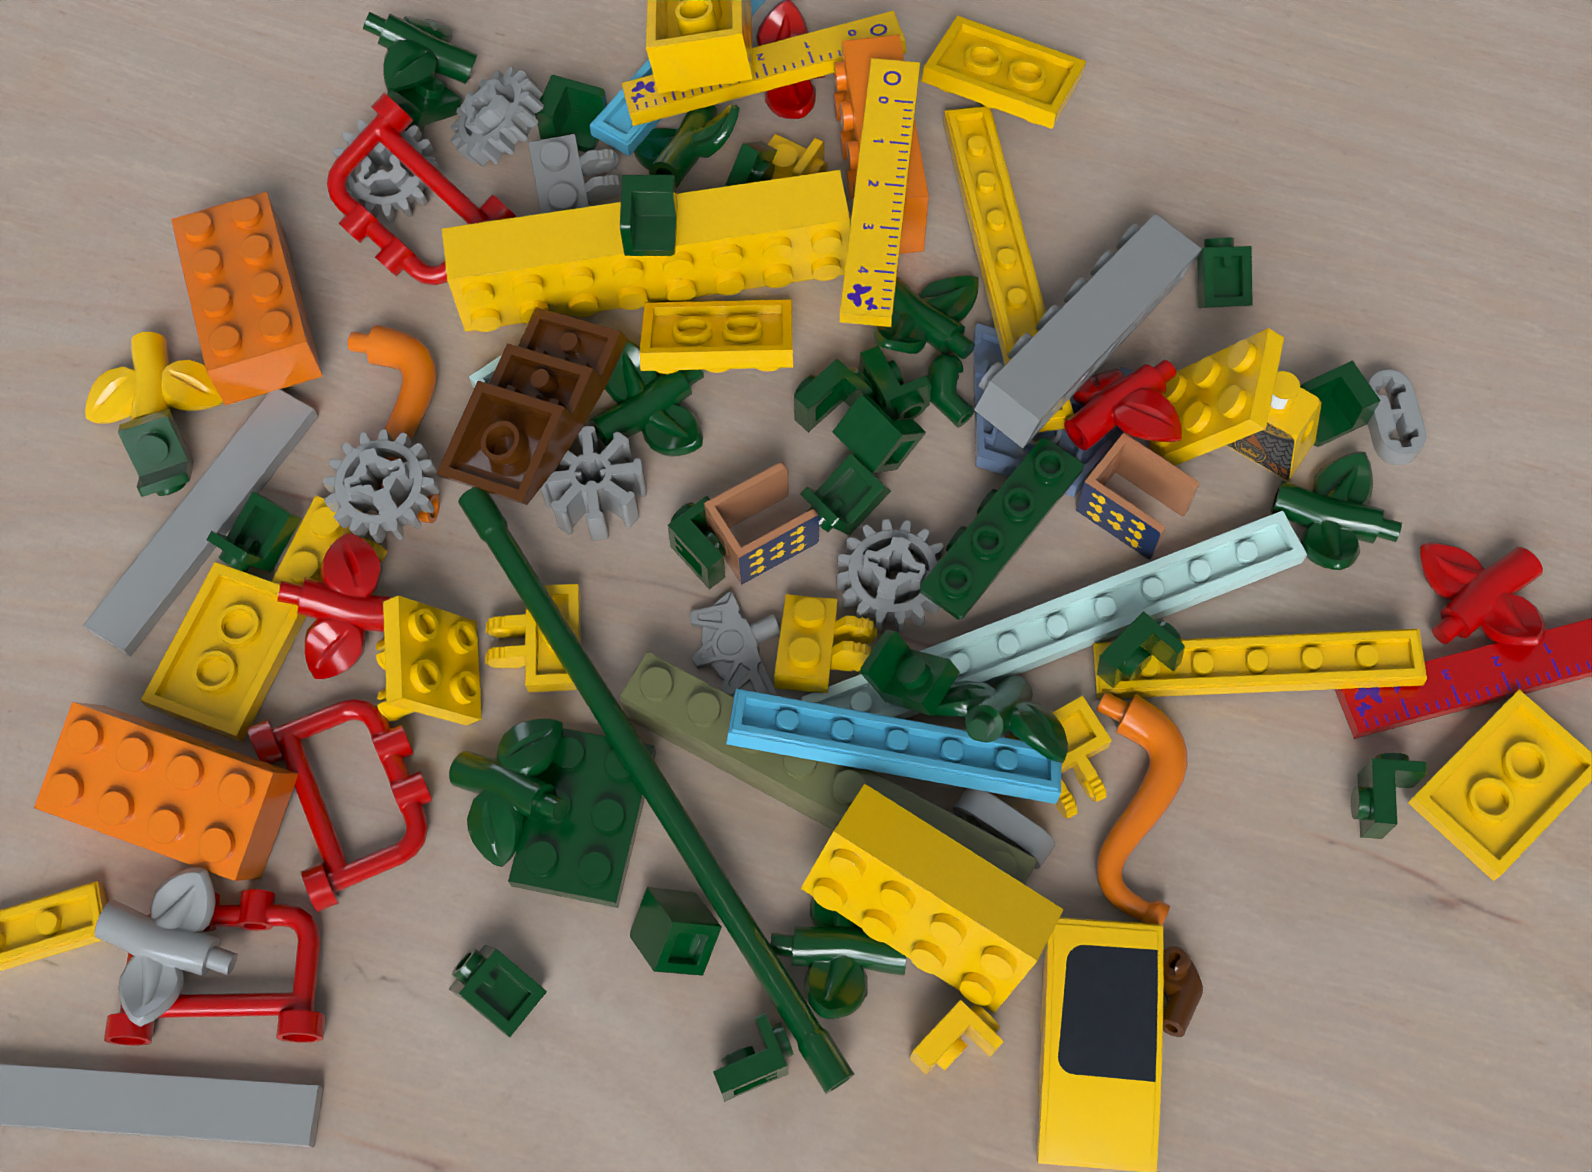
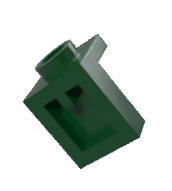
M762 141L743 143L725 186L771 180L775 171V165L772 162L777 149Z
M1232 237L1204 239V248H1202L1195 259L1198 265L1199 309L1253 306L1252 247L1234 246V238Z
M879 346L860 353L859 371L868 378L872 385L873 401L893 421L914 419L922 414L930 405L932 383L928 376H922L904 384L899 367L894 360L887 362Z
M170 409L119 425L118 434L139 476L137 489L141 497L154 493L158 496L170 495L181 490L190 481L194 461Z
M705 496L696 504L690 502L682 506L673 515L671 522L668 524L670 547L710 590L725 578L724 556L726 551L718 538L707 530L704 503L709 501L710 498Z
M1143 611L1099 656L1097 675L1114 688L1125 676L1130 680L1136 678L1150 662L1152 655L1170 670L1174 671L1181 664L1185 650L1182 638L1177 630L1168 622L1162 619L1155 621Z
M886 630L860 668L862 676L884 702L929 716L934 714L960 673L950 659L910 649L897 632Z
M488 945L483 946L480 951L473 948L463 956L452 971V975L456 980L449 988L457 997L467 1002L508 1037L513 1035L547 993L543 987L497 948Z
M765 1012L754 1016L756 1027L765 1049L755 1053L753 1046L734 1051L721 1059L722 1068L713 1071L724 1102L788 1075L785 1058L794 1055L782 1023L779 1022L771 1026Z

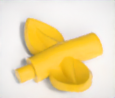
M141 332L131 338L134 369L119 367L107 370L101 374L89 392L85 415L86 419L93 423L109 424L130 416L132 421L169 409V406L178 410L197 411L220 406L224 402L203 364L189 359L169 364L166 338L155 332Z

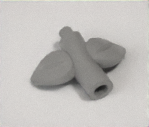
M189 868L165 879L155 891L150 907L151 917L120 902L111 900L103 908L95 927L96 938L133 955L120 975L118 990L126 1015L131 1022L140 1027L161 1016L178 999L184 986L183 970L205 976L210 969L229 975L234 969L238 954L221 948L219 937L202 933L212 919L216 903L211 878L208 871L204 868Z

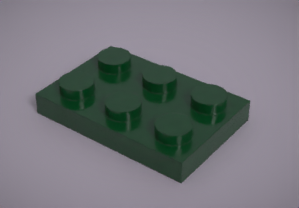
M563 728V737L556 756L548 768L536 777L555 787L557 796L565 799L568 803L567 812L558 821L549 817L542 821H535L525 816L521 839L516 849L508 882L511 887L618 908L645 797L607 736ZM644 744L655 760V746Z

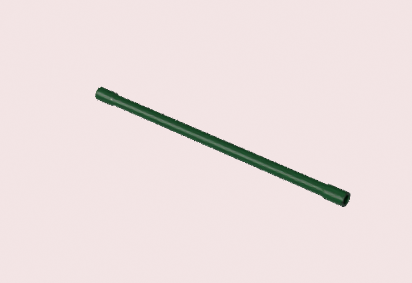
M477 487L467 490L458 500L463 512L480 539L486 542L779 1012L797 1041L799 1052L825 1094L835 1090L855 1075L854 1071L830 1033L820 1025L508 528V522L488 492Z

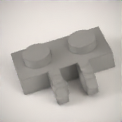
M575 134L528 142L541 214L589 207L588 202L621 195L622 179L618 175L593 177L585 184L583 176L616 169L619 160L617 153L613 149L591 150L579 157Z

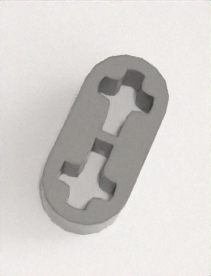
M1390 369L1378 371L1368 382L1381 400L1368 422L1373 446L1377 455L1383 461L1392 465H1405L1417 457L1426 441V430L1415 391L1409 378L1403 373ZM1381 388H1385L1388 395H1397L1392 406H1390L1386 395H1378ZM1396 428L1401 439L1410 440L1406 447H1402L1399 440H1390Z
M966 788L952 808L957 817L1036 858L1035 869H1039L1055 847V841L1045 830L987 791Z

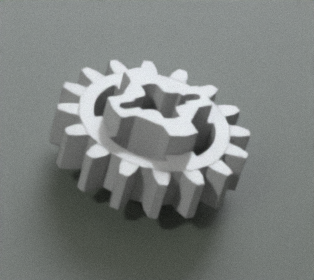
M509 67L504 75L497 70L494 72L492 79L487 81L482 79L479 82V90L476 93L469 92L462 106L457 109L456 113L461 116L460 119L451 124V129L455 132L451 142L457 146L456 150L472 164L477 162L480 166H485L489 159L494 164L499 163L502 154L508 153L512 155L515 151L514 144L518 140L526 142L531 128L539 122L534 117V114L542 110L544 105L539 101L543 91L537 87L538 84L523 70L517 72L513 67Z
M362 120L357 121L358 129L361 133L367 125ZM413 125L406 132L404 130L401 136L439 170L436 159L429 157L434 152V149L428 139L421 140L422 133L419 128ZM344 131L342 136L348 144L347 147L360 133L354 136ZM380 142L361 162L362 170L356 176L358 182L356 183L355 170L347 178L346 186L349 193L375 217L378 216L379 211H383L389 222H394L396 210L402 209L408 217L413 216L410 204L414 201L424 206L428 203L422 191L424 188H430L415 174L413 178L409 176L408 168ZM334 148L332 153L338 158L345 149ZM382 165H384L387 168L393 166L392 170H390L388 173L382 169L377 171L378 168Z
M387 429L380 430L378 440L371 441L368 435L363 432L360 434L361 445L354 449L347 443L341 445L344 453L347 455L343 461L330 459L328 462L336 472V476L323 479V485L329 492L333 493L324 499L325 504L332 512H336L334 518L343 529L350 526V531L360 538H363L369 531L377 543H382L386 531H392L398 540L403 539L404 525L409 523L416 529L421 528L422 524L417 517L419 512L433 513L435 509L427 495L440 493V487L432 479L436 475L437 468L431 459L426 460L429 455L420 443L413 445L408 435L403 432L394 442ZM389 457V458H397V459L394 460V461H389V460H387V459H385V458ZM374 510L378 512L379 515L365 514V512Z
M883 519L882 530L877 533L869 525L863 526V541L861 542L858 539L849 537L846 545L848 554H839L837 569L842 572L836 575V586L839 590H846L842 598L844 608L858 605L856 617L867 619L869 616L876 618L875 628L880 632L884 628L886 621L894 622L897 632L901 633L904 630L905 620L910 618L918 627L924 625V610L933 614H937L940 611L938 605L920 593V585L942 558L944 546L942 543L928 546L930 531L925 528L917 535L910 533L911 524L907 520L903 522L900 530H893L889 519ZM912 554H914L922 563L916 562ZM891 572L898 573L895 580L888 579ZM863 587L871 589L876 599L871 597Z

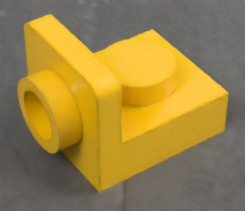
M777 134L768 143L769 146L777 149L772 162L775 165V171L771 180L827 172L828 162L824 161V141L818 138H814L808 148L802 147Z
M960 1000L913 1050L910 1060L925 1075L936 1064L946 1071L968 1047L961 1039L964 1034L991 1057L1003 1043V1040L996 1034L1000 1026L979 1005L974 1004L970 1009Z

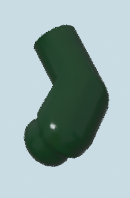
M939 355L928 367L927 376L932 383L930 402L959 428L967 423L974 414V409L956 393L957 380L959 379L958 373L963 372V364L955 355Z

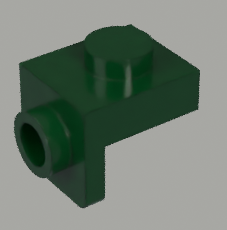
M435 77L429 82L407 90L387 92V95L413 119L412 123L405 129V132L411 126L416 125L422 136L425 125L458 115L456 111L460 108L462 100L445 87L441 80Z
M835 359L820 374L808 376L797 387L794 394V420L809 433L842 402L851 407L856 399L862 395H868L873 400L872 385L861 371L856 368L850 370L840 360Z
M851 453L817 490L807 486L800 495L811 505L806 512L814 509L818 514L819 526L829 533L834 528L850 536L885 499L891 490Z
M253 491L228 536L211 530L206 540L222 550L218 557L220 560L240 571L247 572L250 566L272 572L301 518L269 498Z
M1383 753L1375 756V758H1371L1357 774L1358 786L1353 788L1351 795V814L1353 819L1360 822V838L1383 839L1398 824L1396 787H1415L1427 774L1426 762L1410 761L1409 756L1402 753Z

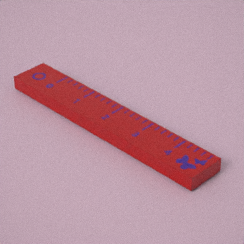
M1592 618L1545 630V638L1539 645L1514 646L1494 643L1425 661L1427 680L1421 686L1335 689L1352 735L1356 739L1511 698L1518 690L1527 694L1592 677Z

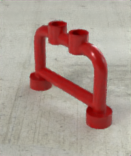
M383 93L371 106L377 113L375 118L341 153L330 168L327 178L329 197L337 209L345 215L339 224L359 243L366 237L370 238L381 249L375 258L396 277L404 270L412 278L423 284L439 285L448 283L445 261L436 266L424 263L347 190V178L379 142L467 224L509 219L517 216L493 194L480 208L477 207L401 136V133L412 123L413 119L388 95Z
M350 699L337 702L276 728H273L269 719L247 727L252 745L260 761L273 764L284 759L288 770L298 774L294 787L323 861L301 871L305 888L317 912L339 904L336 892L406 863L415 857L423 847L428 832L427 817L423 805L433 800L421 771L412 775L408 771L404 758L414 753L402 724L391 728L388 719L379 712L377 706L369 701ZM357 720L363 722L369 730L391 790L404 818L406 831L402 839L395 844L348 863L301 740L347 721Z
M248 889L242 891L240 905H219L220 894L215 892L214 914L209 925L202 932L214 931L216 928L239 927L251 931H265L279 926L290 927L295 931L298 942L293 992L180 994L171 1008L158 1018L278 1016L277 1039L293 1043L322 1041L324 1038L325 1015L314 1011L321 942L319 927L313 916L299 906L275 904L276 894L268 890ZM128 953L126 965L133 956L130 953ZM121 1004L120 1013L107 1016L104 1041L124 1046L151 1044L155 1020L140 1027L130 1021Z

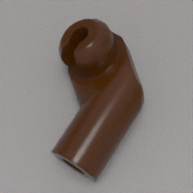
M1171 946L1163 950V990L1168 999L1163 1010V1031L1171 1036L1182 1037L1185 1035L1202 997L1203 985L1188 952L1181 947Z

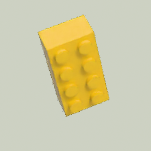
M647 0L646 51L658 93L686 91L692 88L753 80L751 0Z
M866 784L863 785L833 831L800 888L813 896L822 907L838 912L861 927L872 939L891 946L911 959L913 964L920 970L936 975L959 990L967 1000L984 1006L993 1013L998 1010L1038 961L1064 910Z

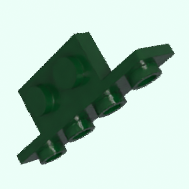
M1047 438L1040 439L998 491L992 489L978 507L977 517L968 527H960L953 535L946 547L947 553L921 583L920 593L954 618L962 620L1080 476L1084 464Z

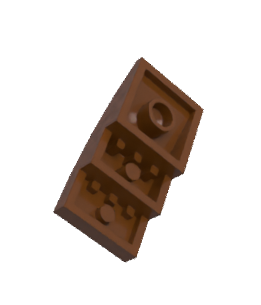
M535 307L519 345L515 346L507 343L489 384L477 381L436 474L442 478L472 488L477 487L485 492L528 505L557 468L585 425L615 369L628 341L627 337L619 330Z

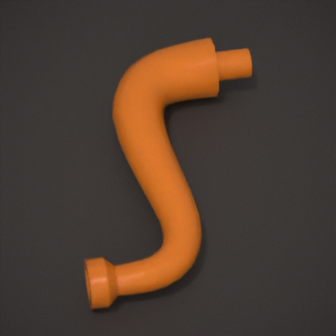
M376 325L369 334L351 332L348 338V349L350 351L367 354V359L372 365L393 368L401 372L402 383L399 394L384 429H387L393 438V442L402 432L407 434L410 440H412L429 408L436 388L437 373L435 361L430 350L415 337L385 326ZM387 457V458H385V459H387V460H389V461H394V460H396L397 458H389V457ZM438 494L427 495L435 509L433 513L420 511L417 517L421 522L433 524L436 521L440 509Z
M1105 691L1096 711L1120 722L1115 733L1131 740L1146 750L1150 762L1147 773L1137 792L1101 846L1097 859V879L1105 897L1120 911L1140 920L1141 923L1163 925L1170 905L1160 900L1148 902L1136 895L1126 886L1122 876L1127 858L1167 810L1184 781L1188 766L1185 739L1173 720L1149 701L1134 694L1130 703Z

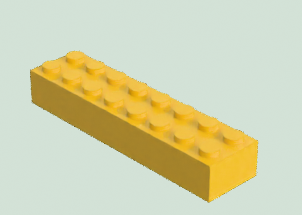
M840 170L676 194L678 204L676 252L673 256H624L620 234L621 202L442 228L447 281L465 332L475 330L490 332L501 326L521 323L528 324L535 307L566 316L589 317L597 312L614 309L636 310L644 307V303L687 302L694 297L714 294L734 295L747 289L760 287L781 288L794 282L814 279L828 281L844 275L850 233V216Z

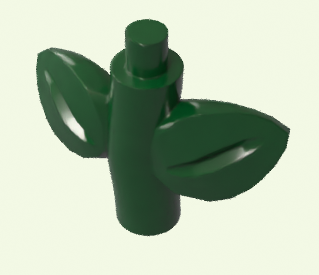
M369 12L363 26V30L380 37L378 44L387 48L383 62V76L388 92H399L422 85L435 77L436 73L466 84L478 55L450 43L453 33L451 28L430 19L404 16L401 19L391 13L387 19H384Z
M714 105L689 111L678 129H652L634 150L635 157L645 169L649 170L650 175H674L675 187L677 188L700 157L709 158L722 148L734 129L740 108L737 105H729L718 115Z
M967 275L941 279L928 284L917 294L897 276L891 327L874 326V342L882 348L907 354L920 353L925 348L926 343H928L942 354H948L952 351L961 359H966L974 350L975 343L964 336L965 326L960 322L967 317L974 306L979 291V278Z
M628 340L605 387L606 392L617 405L590 419L591 426L595 427L596 435L607 447L614 439L613 434L615 432L621 433L626 438L642 432L644 440L649 447L661 455L674 457L695 452L703 445L702 428L696 415L691 410L678 404L692 395L690 386L704 378L702 370H679L675 373H661L660 375L656 371H641L640 347Z
M1353 452L1325 465L1314 476L1312 491L1281 480L1270 513L1272 515L1283 510L1288 521L1305 527L1301 544L1307 553L1306 557L1316 565L1331 570H1343L1356 562L1360 554L1358 540L1373 544L1376 538L1379 537L1396 542L1402 528V522L1383 517L1384 509L1367 505L1373 490V474L1366 452Z
M1006 676L995 688L981 682H954L933 714L938 716L966 717L967 733L975 741L992 742L1010 730L1032 749L1051 761L1064 763L1068 753L1067 736L1061 722L1049 710L1040 704L1031 702L1033 697L1032 688L1020 676Z
M542 718L519 723L503 735L498 745L497 759L471 751H463L455 757L450 766L449 779L453 786L479 794L473 799L468 813V832L478 851L493 865L503 867L513 857L521 839L524 816L535 821H542L547 817L558 821L567 812L568 803L565 799L557 796L555 787L536 777L548 768L557 754L563 737V723L561 721Z
M812 897L810 903V916L815 927L795 926L794 935L771 933L770 945L777 956L792 957L791 966L809 967L804 979L805 996L812 1009L825 1019L846 1017L861 1007L868 995V976L864 969L905 976L907 956L884 942L872 939L861 927L838 912L822 907L816 902L814 897Z

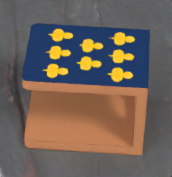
M1123 433L1084 481L1076 511L1147 559H1151L1158 549L1165 526L1107 488L1106 484L1117 473L1177 514L1184 516L1190 509L1198 490L1199 482L1132 437Z
M783 462L766 469L704 503L707 530L712 532L723 545L726 551L724 558L741 585L819 542V516L814 509L743 547L739 545L729 529L785 499L789 495L788 469Z

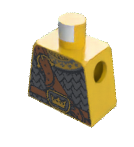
M1279 371L1276 376L1266 429L1226 446L1289 482L1315 443L1322 402L1315 395L1302 389L1295 375L1290 372Z

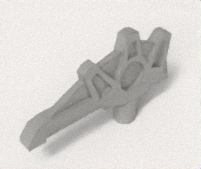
M731 591L720 598L713 606L691 611L690 622L692 627L702 629V647L692 654L693 663L698 669L712 666L724 680L720 687L721 690L734 697L736 688L778 696L759 656L760 648L758 645L780 634L781 630L773 614L749 625L747 620L741 617L740 608Z

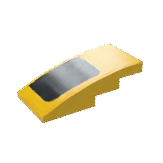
M1060 917L1045 945L1040 1017L1042 1038L1038 1094L1040 1097L1036 1150L1038 1164L1157 1172L1163 1048L1164 975L1162 924Z

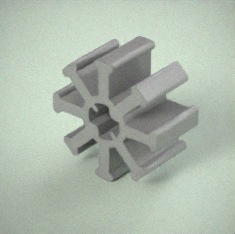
M585 426L578 434L583 454L577 457L570 451H567L557 468L541 487L546 507L553 509L559 529L571 535L573 527L587 512L585 517L591 539L593 541L606 540L609 538L603 512L610 510L624 520L626 527H631L639 518L634 494H639L641 497L646 496V482L641 460L637 458L633 462L628 438L619 432H615L613 434L614 439L601 452L595 427Z

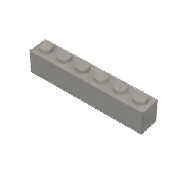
M1156 213L1141 228L1133 224L1118 242L1116 248L1119 250L1115 254L1107 250L1097 261L1090 272L1093 277L1089 281L1083 277L1079 278L1066 294L1063 300L1066 304L1061 309L1054 304L1037 324V334L1032 337L1030 334L1025 333L1009 352L1008 358L1011 360L1005 366L996 362L979 383V387L984 390V393L974 410L1020 447L1024 448L1179 284L1201 252L1202 248Z

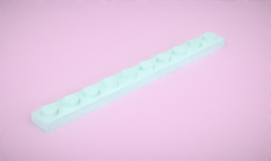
M1282 510L924 649L921 652L950 659L960 671L954 682L974 681L986 683L990 686L1000 682L1006 676L1021 674L1092 646L1093 643H1100L1120 635L1143 611L1156 621L1301 564L1306 558L1307 553ZM862 674L829 686L828 693L814 692L801 697L802 701L906 719L920 713L884 702Z

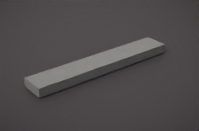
M280 389L269 392L83 626L90 633L131 657L216 548L215 545L206 540L211 530L223 535L229 532L252 492L259 493L316 421L318 415L315 409Z
M0 1064V1126L314 1148L323 1088L319 1085Z

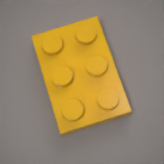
M957 15L924 65L921 82L937 87L944 92L954 93L976 101L988 108L998 109L1023 118L1032 124L1053 129L1083 76L1086 61Z
M792 299L644 303L639 351L641 371H656L670 374L679 370L705 369L709 372L720 373L729 369L756 368L760 371H775L779 368H793Z
M1267 328L1176 371V376L1166 383V393L1163 396L1170 401L1178 414L1182 427V440L1176 442L1149 440V449L1176 466L1266 429L1284 337Z
M214 562L140 701L147 708L243 742L248 733L247 727L252 725L307 616L297 614V605L277 602L280 589L279 584Z
M1518 690L1409 800L1408 804L1492 881H1495L1592 781V752L1521 690Z

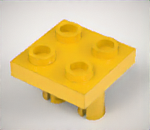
M399 595L384 601V638L376 644V650L383 651L376 654V660L382 669L386 671V688L380 690L377 696L378 700L384 701L377 704L379 712L388 721H397L413 712L466 726L482 720L477 621Z

